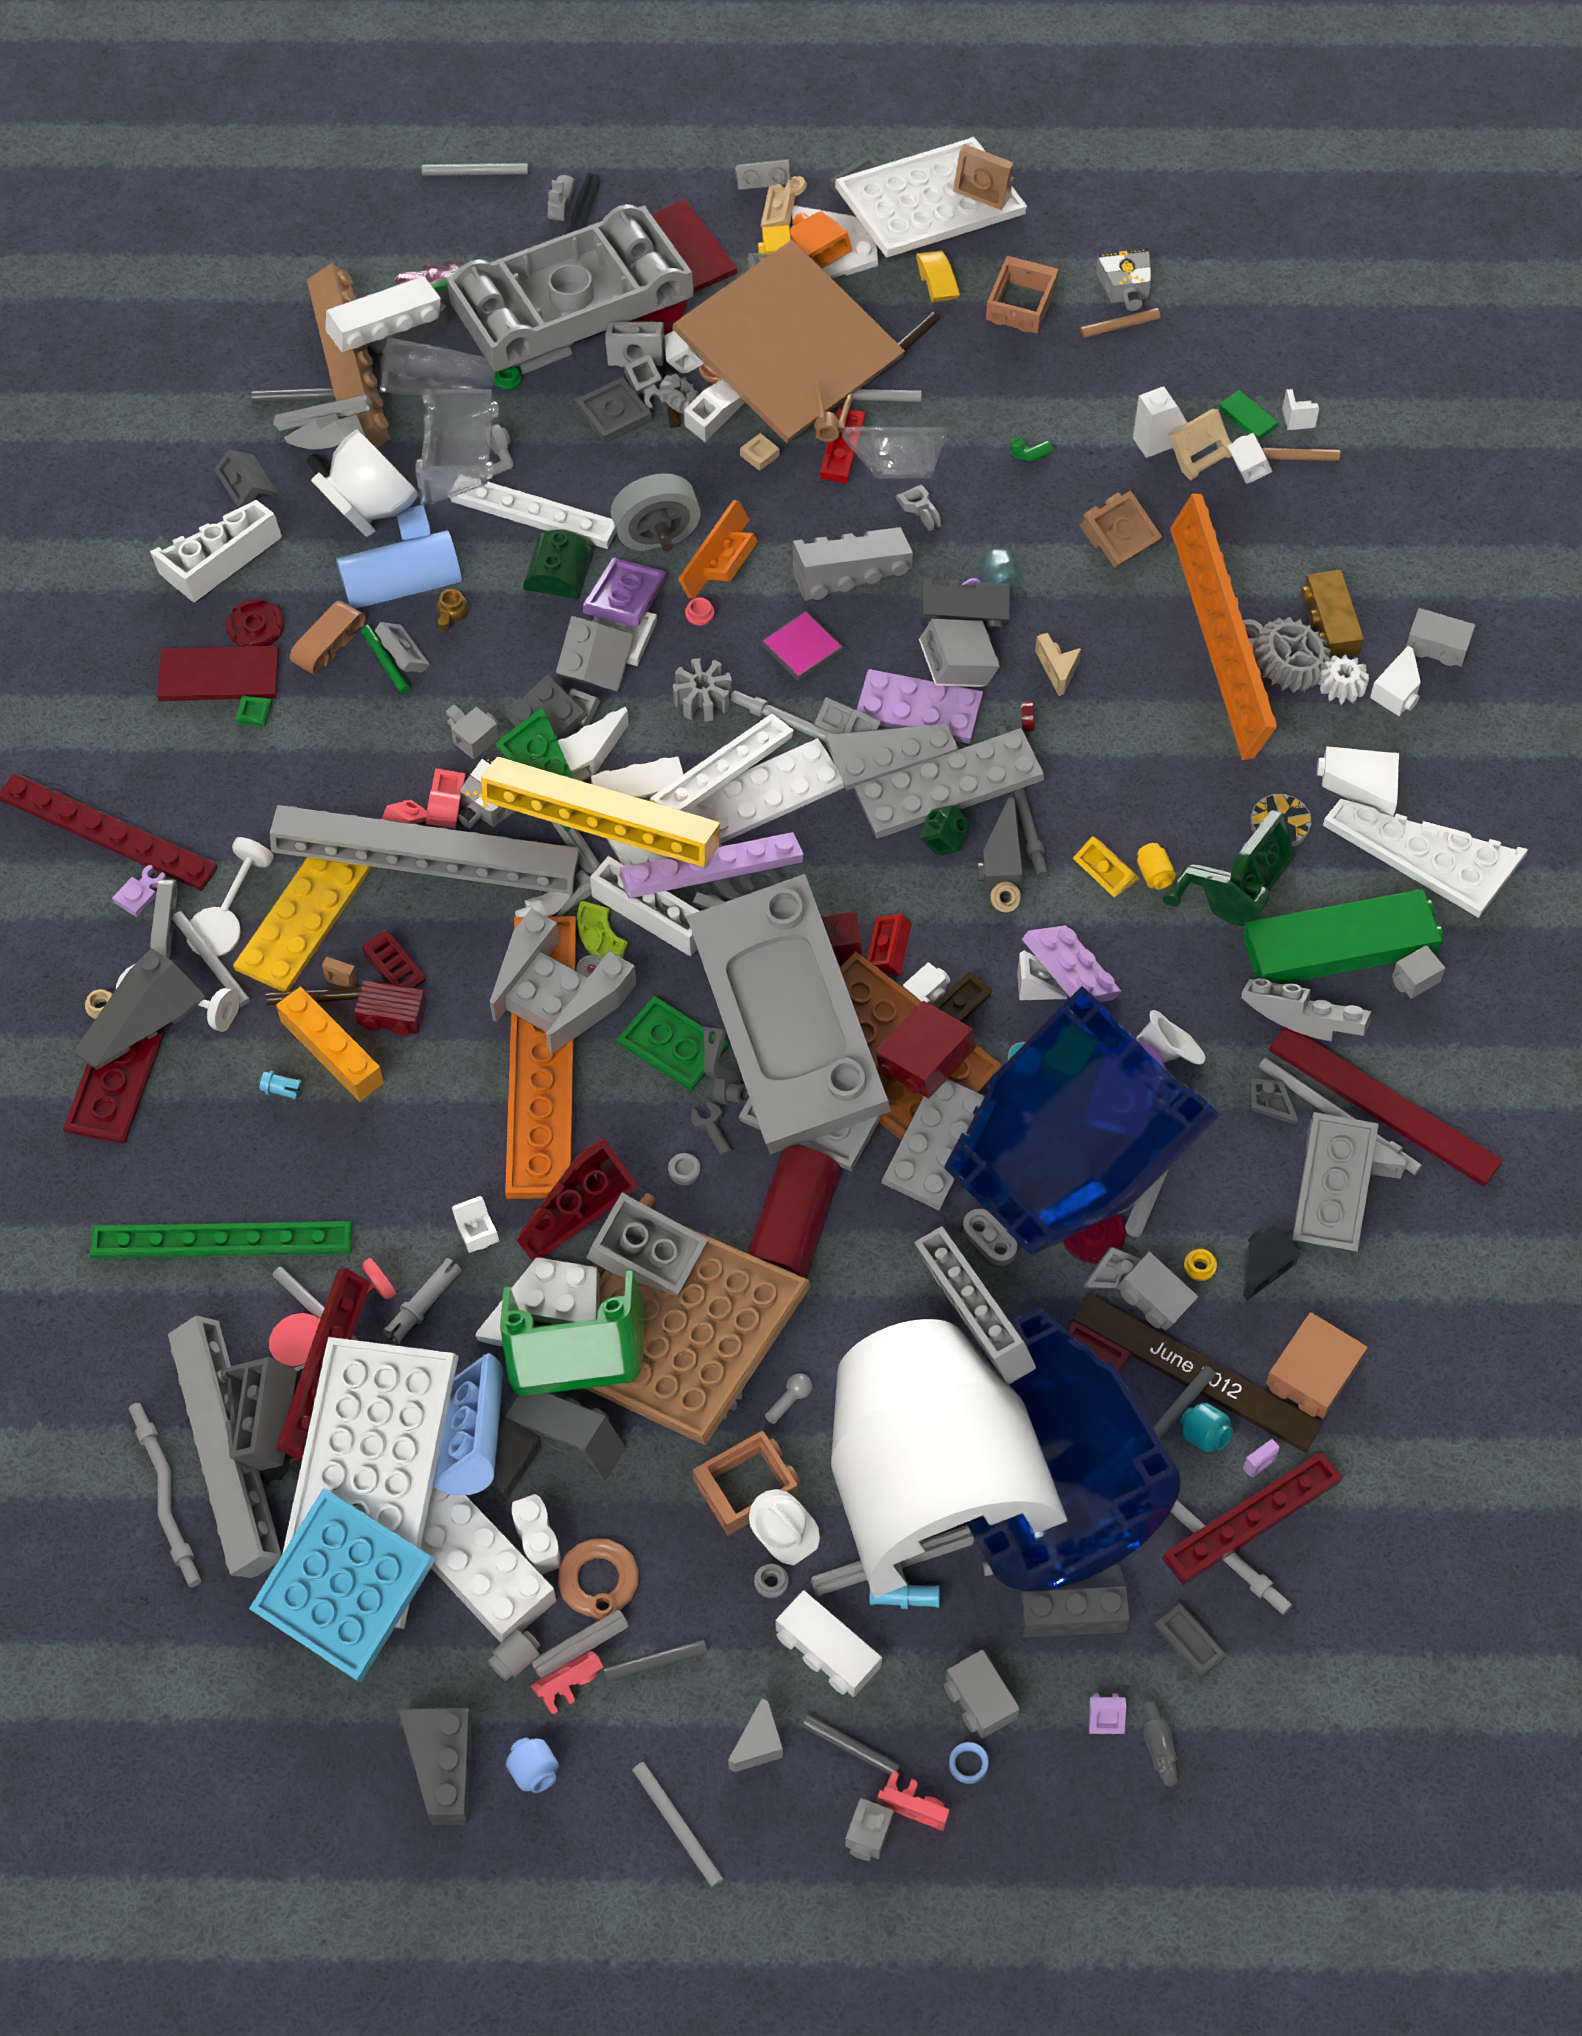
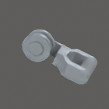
M922 485L896 495V500L903 510L916 513L917 516L920 515L928 531L934 530V526L936 529L941 526L940 514L929 501V493ZM919 497H921V499H922V500H920V501H918V502H916V503H915V502H910V501L915 500V499H917V498H919Z

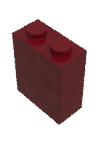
M923 1000L875 1052L879 1065L878 1068L888 1079L894 1078L904 1084L910 1092L914 1094L919 1093L929 1099L975 1050L976 1043L971 1027Z

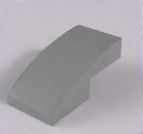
M825 697L814 725L835 734L875 731L878 729L881 721Z

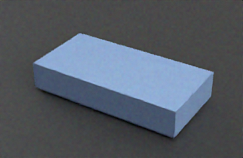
M424 505L409 507L397 515L402 540L430 535Z

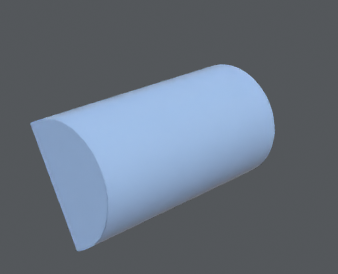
M448 530L336 558L348 603L355 609L462 582L459 563Z
M490 1353L485 1354L454 1377L433 1487L448 1494L471 1495L487 1488L494 1477L503 1368L501 1363Z

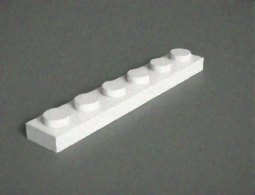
M464 474L460 475L450 493L451 502L546 531H568L580 536L589 544L608 549L617 532L613 520Z
M770 714L650 798V802L688 812L789 741L794 730L774 714Z

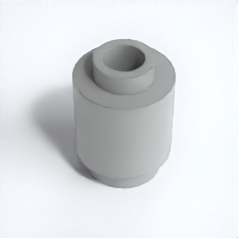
M516 1629L492 1651L493 1656L487 1662L506 1682L511 1677L516 1678L540 1656L536 1650L540 1644L529 1631L526 1630L521 1633Z

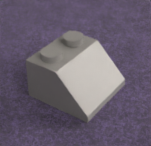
M571 616L556 673L564 678L618 692L634 635L597 622Z

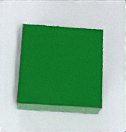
M242 695L235 718L236 724L265 727L272 705L271 699Z

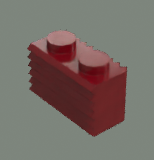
M363 980L355 1007L357 1023L370 1031L384 1028L390 1029L393 1033L401 1036H407L409 1033L418 1034L427 1005L425 990Z

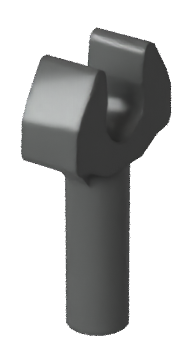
M707 1101L706 1108L711 1115L707 1119H702L696 1109L692 1108L691 1125L693 1129L706 1131L721 1157L731 1154L732 1149L718 1127V1122L722 1119L720 1108Z

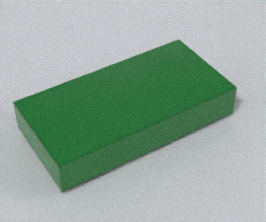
M1240 390L1219 404L1218 410L1248 435L1254 433L1257 441H1260L1278 426V422Z

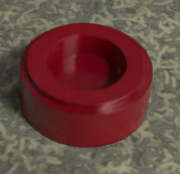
M1033 701L1023 702L1021 704L1024 732L1035 731Z

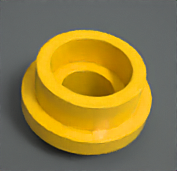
M1205 1249L1193 1250L1185 1258L1184 1270L1194 1280L1206 1281L1213 1277L1216 1272V1259ZM1196 1262H1203L1206 1268L1204 1270L1197 1269L1194 1264Z

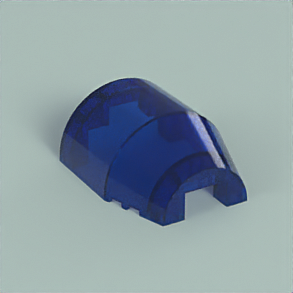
M1081 986L991 1077L987 1084L988 1091L980 1107L976 1106L973 1111L974 1118L965 1134L962 1133L943 1168L1033 1256L1127 1211L1220 1115L1192 1087L1188 1088L1184 1083L1181 1084L1115 1020L1102 1003Z
M1038 1308L1010 1322L1024 1341L1036 1369L1009 1385L1025 1404L1068 1521L1036 1534L1023 1513L991 1526L984 1515L965 1522L993 1575L1004 1585L1029 1591L1048 1590L1077 1583L1112 1567L1133 1553L1166 1520L1178 1498L1181 1482L1177 1466L1116 1367L1109 1361L1106 1363L1093 1353L1091 1347L1086 1343L1082 1345L1070 1335L1068 1329L1041 1308ZM987 1358V1360L989 1361V1363L994 1367V1365L992 1364V1362L990 1361V1359Z

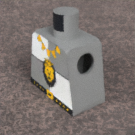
M1148 248L1098 254L1096 274L1111 303L1125 301L1126 308L1129 311H1135L1141 308V299L1149 298L1151 275Z
M486 755L476 766L459 792L461 804L465 809L457 817L467 828H471L479 819L494 827L515 812L514 810L482 801L481 776L493 763V760Z

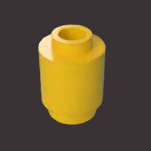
M1150 843L1141 847L1137 852V863L1149 888L1155 887L1157 890L1169 887L1176 873L1165 849L1160 847L1158 843Z

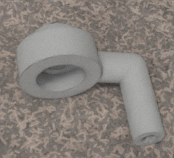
M498 424L486 428V437L490 447L496 455L498 454L501 461L481 468V473L485 479L514 467V462L508 451V444L511 442L507 430L501 428Z

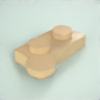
M791 177L786 187L780 184L769 186L761 227L790 225L795 197L801 194L807 187L803 177Z

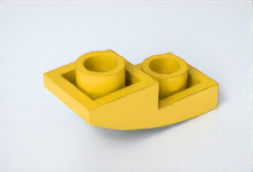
M935 251L917 254L916 259L921 279L927 283L931 302L958 298L960 294L957 283L944 252Z

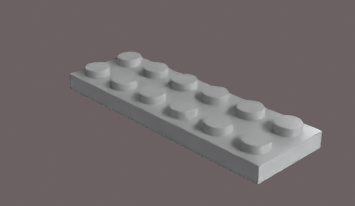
M1022 728L854 786L877 839L926 822V817L931 809L953 805L961 810L1043 781L1044 773Z

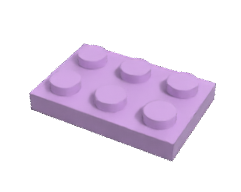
M1066 925L1030 930L1022 938L1023 942L1077 1006L1111 1001L1121 993L1119 987L1114 983L1113 977L1102 969L1097 963L1095 956L1085 949L1077 939L1075 932Z

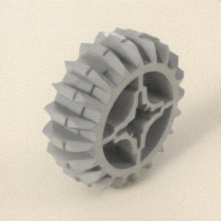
M1278 617L1274 622L1269 621L1258 632L1253 643V654L1257 667L1263 670L1262 678H1270L1272 680L1271 686L1277 683L1281 685L1282 691L1289 687L1293 693L1298 689L1305 692L1320 682L1321 670L1328 669L1324 663L1325 661H1331L1329 658L1331 650L1325 647L1327 640L1320 639V631L1314 632L1311 630V624L1308 626L1302 625L1301 619L1293 622L1290 617L1284 621Z

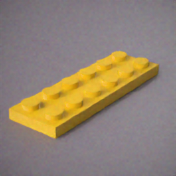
M307 857L233 964L234 970L282 992H289L373 867Z

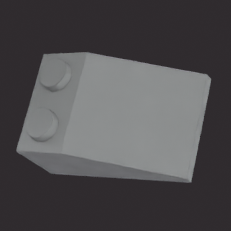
M621 1193L592 1244L586 1259L626 1278V1271L633 1270L638 1283L678 1296L708 1239Z

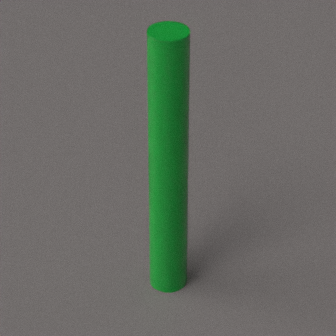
M370 625L362 627V635L400 694L409 691L410 686Z

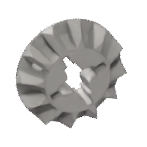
M677 374L667 375L660 383V392L665 402L671 408L683 414L684 410L700 394L693 389L694 384H689L685 377L680 378Z

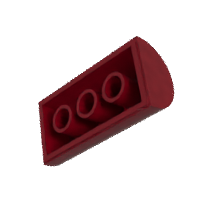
M800 1146L787 1147L781 1151L747 1254L807 1279L841 1175V1167L833 1158L815 1149Z

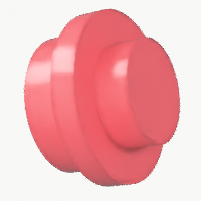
M695 598L687 605L685 616L693 625H706L714 617V608L707 599Z

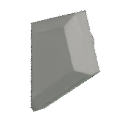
M1113 1247L1109 1248L1087 1278L1083 1287L1118 1289L1116 1286L1140 1262V1258Z

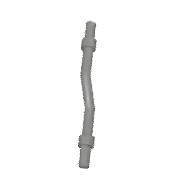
M134 1403L129 1407V1411L137 1427L135 1433L140 1444L145 1445L157 1472L158 1518L171 1545L172 1550L170 1554L175 1565L180 1566L188 1586L195 1587L201 1583V1579L192 1561L194 1554L190 1545L184 1543L171 1514V1470L157 1441L159 1435L154 1424L149 1423L141 1403Z

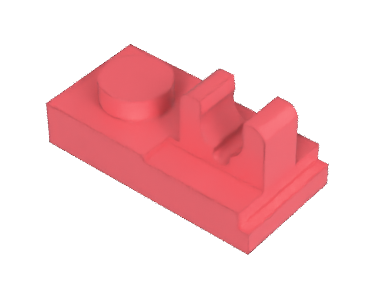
M589 1650L534 1682L530 1687L538 1697L542 1698L547 1709L555 1714L558 1712L554 1705L555 1694L564 1695L569 1704L573 1703L575 1698L569 1686L577 1683L583 1685L590 1682L597 1676L596 1672L602 1669L603 1665L598 1655Z
M893 1772L884 1791H879L877 1804L892 1809L895 1813L944 1831L950 1809L945 1808V1804L942 1801L933 1797L926 1796L924 1799L914 1798L917 1789L916 1780L912 1779L909 1787L903 1790L902 1793L899 1792L896 1786L899 1774Z

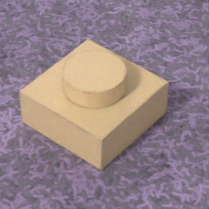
M759 433L740 448V456L757 470L761 471L780 456V448Z

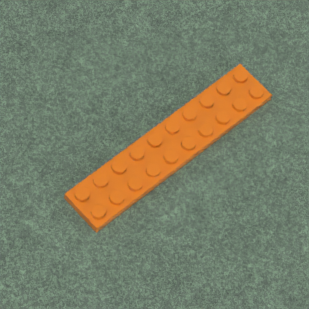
M1192 493L1170 530L1242 760L1252 759L1256 757L1277 728L1276 718L1272 713L1269 697L1261 679V672L1257 667L1253 654V647L1248 639L1246 625L1239 611L1238 600L1231 586V578L1227 573L1223 561V553L1220 551L1216 539V531L1213 529L1209 517V509L1205 504L1202 494Z
M576 916L548 917L557 922L559 943L549 954V957L576 971ZM514 917V930L524 917ZM511 1013L505 1195L506 1199L546 1198L571 1165L574 1039L552 1054L548 1052L546 1032Z

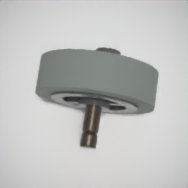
M654 474L640 478L622 489L611 505V517L620 541L627 547L639 551L662 547V550L666 552L672 550L674 547L673 543L682 541L696 528L701 514L691 484L683 477L674 474Z

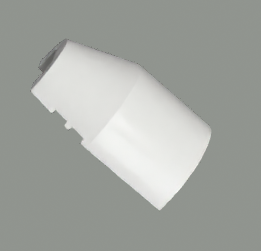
M934 1319L899 1323L875 1332L861 1340L843 1357L837 1371L831 1467L871 1592L875 1598L907 1585L900 1562L925 1552L921 1540L984 1515L991 1526L1023 1513L1035 1534L1068 1521L1024 1402L1012 1387L1005 1383L997 1370L956 1325Z

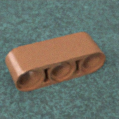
M341 600L336 601L296 642L290 653V661L317 676L319 674L317 671L323 665L326 667L337 655L335 652L341 646L344 647L355 636L353 633L359 627L364 626L366 621L365 614Z

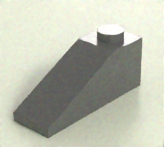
M1008 798L983 850L982 862L977 863V879L984 882V891H991L996 884L1004 881L1011 882L1018 889H1021L1022 866L1014 798Z

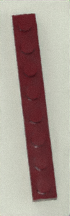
M15 773L12 774L0 790V801L146 867L152 865L155 871L163 872L166 876L199 891L205 888L218 869L217 864Z

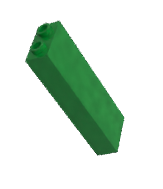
M1423 889L1245 922L1242 935L1256 979H1267L1271 983L1276 984L1292 983L1397 963L1426 945L1434 955H1437L1440 945L1444 942L1442 928L1439 925L1437 926L1434 920L1433 903L1431 900H1427Z

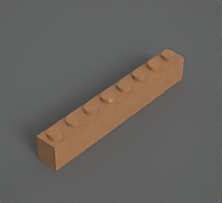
M331 263L307 279L335 399L338 401L360 395L369 396L372 400L371 410L355 415H357L365 433L364 437L375 448H378L389 441L390 438L387 430L388 422L382 410L383 401L378 394V381L373 374L371 366L373 361L368 354L367 346L365 344L358 348L341 352L325 330L326 310L357 300L352 291V279L348 272L344 269L340 270Z

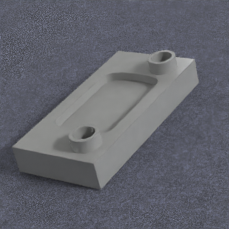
M805 874L686 916L770 1154L891 1112L888 1099Z

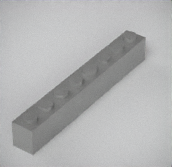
M196 1315L168 1334L171 1353L175 1360L179 1376L178 1380L183 1391L186 1412L190 1418L194 1442L198 1449L202 1473L206 1480L210 1496L209 1500L213 1507L226 1565L230 1575L252 1578L276 1565L282 1555L259 1471L231 1459L229 1455L226 1422L230 1420L229 1406L224 1404L223 1395L228 1393L227 1381L221 1377V1369L231 1367L219 1321Z

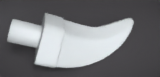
M549 892L539 897H533L526 900V907L515 911L516 917H525L532 908L544 916L550 917L563 907L571 895Z

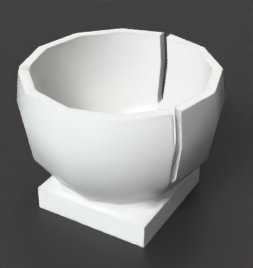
M357 429L346 436L335 450L330 475L325 478L318 473L311 480L366 537L375 531L370 524L372 520L397 516L411 506L419 496L415 488Z

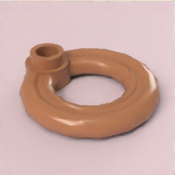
M589 1539L577 1544L565 1555L558 1569V1587L563 1600L574 1611L592 1617L596 1621L603 1619L616 1610H622L632 1600L639 1583V1569L634 1556L622 1544L610 1539ZM595 1558L611 1561L619 1573L616 1588L609 1594L600 1593L594 1597L586 1594L580 1588L578 1582V1573L581 1567L587 1561ZM601 1602L609 1604L606 1610L597 1609V1605Z

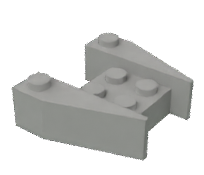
M531 908L513 931L490 999L492 1018L495 1022H498L505 1011L508 1010L545 1031L548 1052L553 1054L620 1007L636 986L635 965L608 951L588 978L549 957V954L559 943L557 922Z

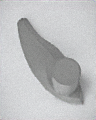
M585 870L577 872L576 879L580 885L563 905L556 917L563 916L571 908L578 905L581 900L584 901L592 894L590 876Z

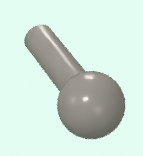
M797 1373L788 1379L786 1384L787 1391L765 1414L766 1419L770 1423L775 1424L797 1399L805 1398L812 1392L813 1384L807 1375Z

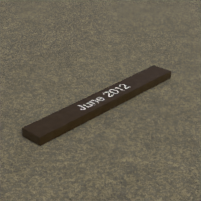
M1089 1293L1072 1319V1322L1074 1320L1129 1350L1132 1357L1186 1387L1189 1386L1205 1366L1211 1367L1216 1375L1200 1392V1395L1304 1453L1308 1451L1323 1423Z

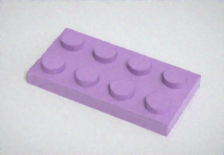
M868 669L857 711L880 720L879 726L893 729L948 724L955 741L970 744L983 691L958 686H937L932 681Z

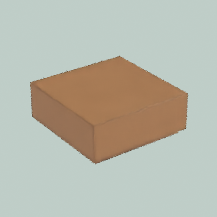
M326 957L322 964L326 981L345 988L355 987L358 982L355 966Z

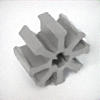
M697 658L691 660L692 674L684 671L682 667L676 670V683L673 684V700L675 707L683 704L684 717L692 720L693 714L699 707L703 708L705 722L714 720L713 706L721 709L723 713L727 712L730 707L729 696L732 695V680L730 673L722 676L720 662L713 660L707 672H702L701 659Z

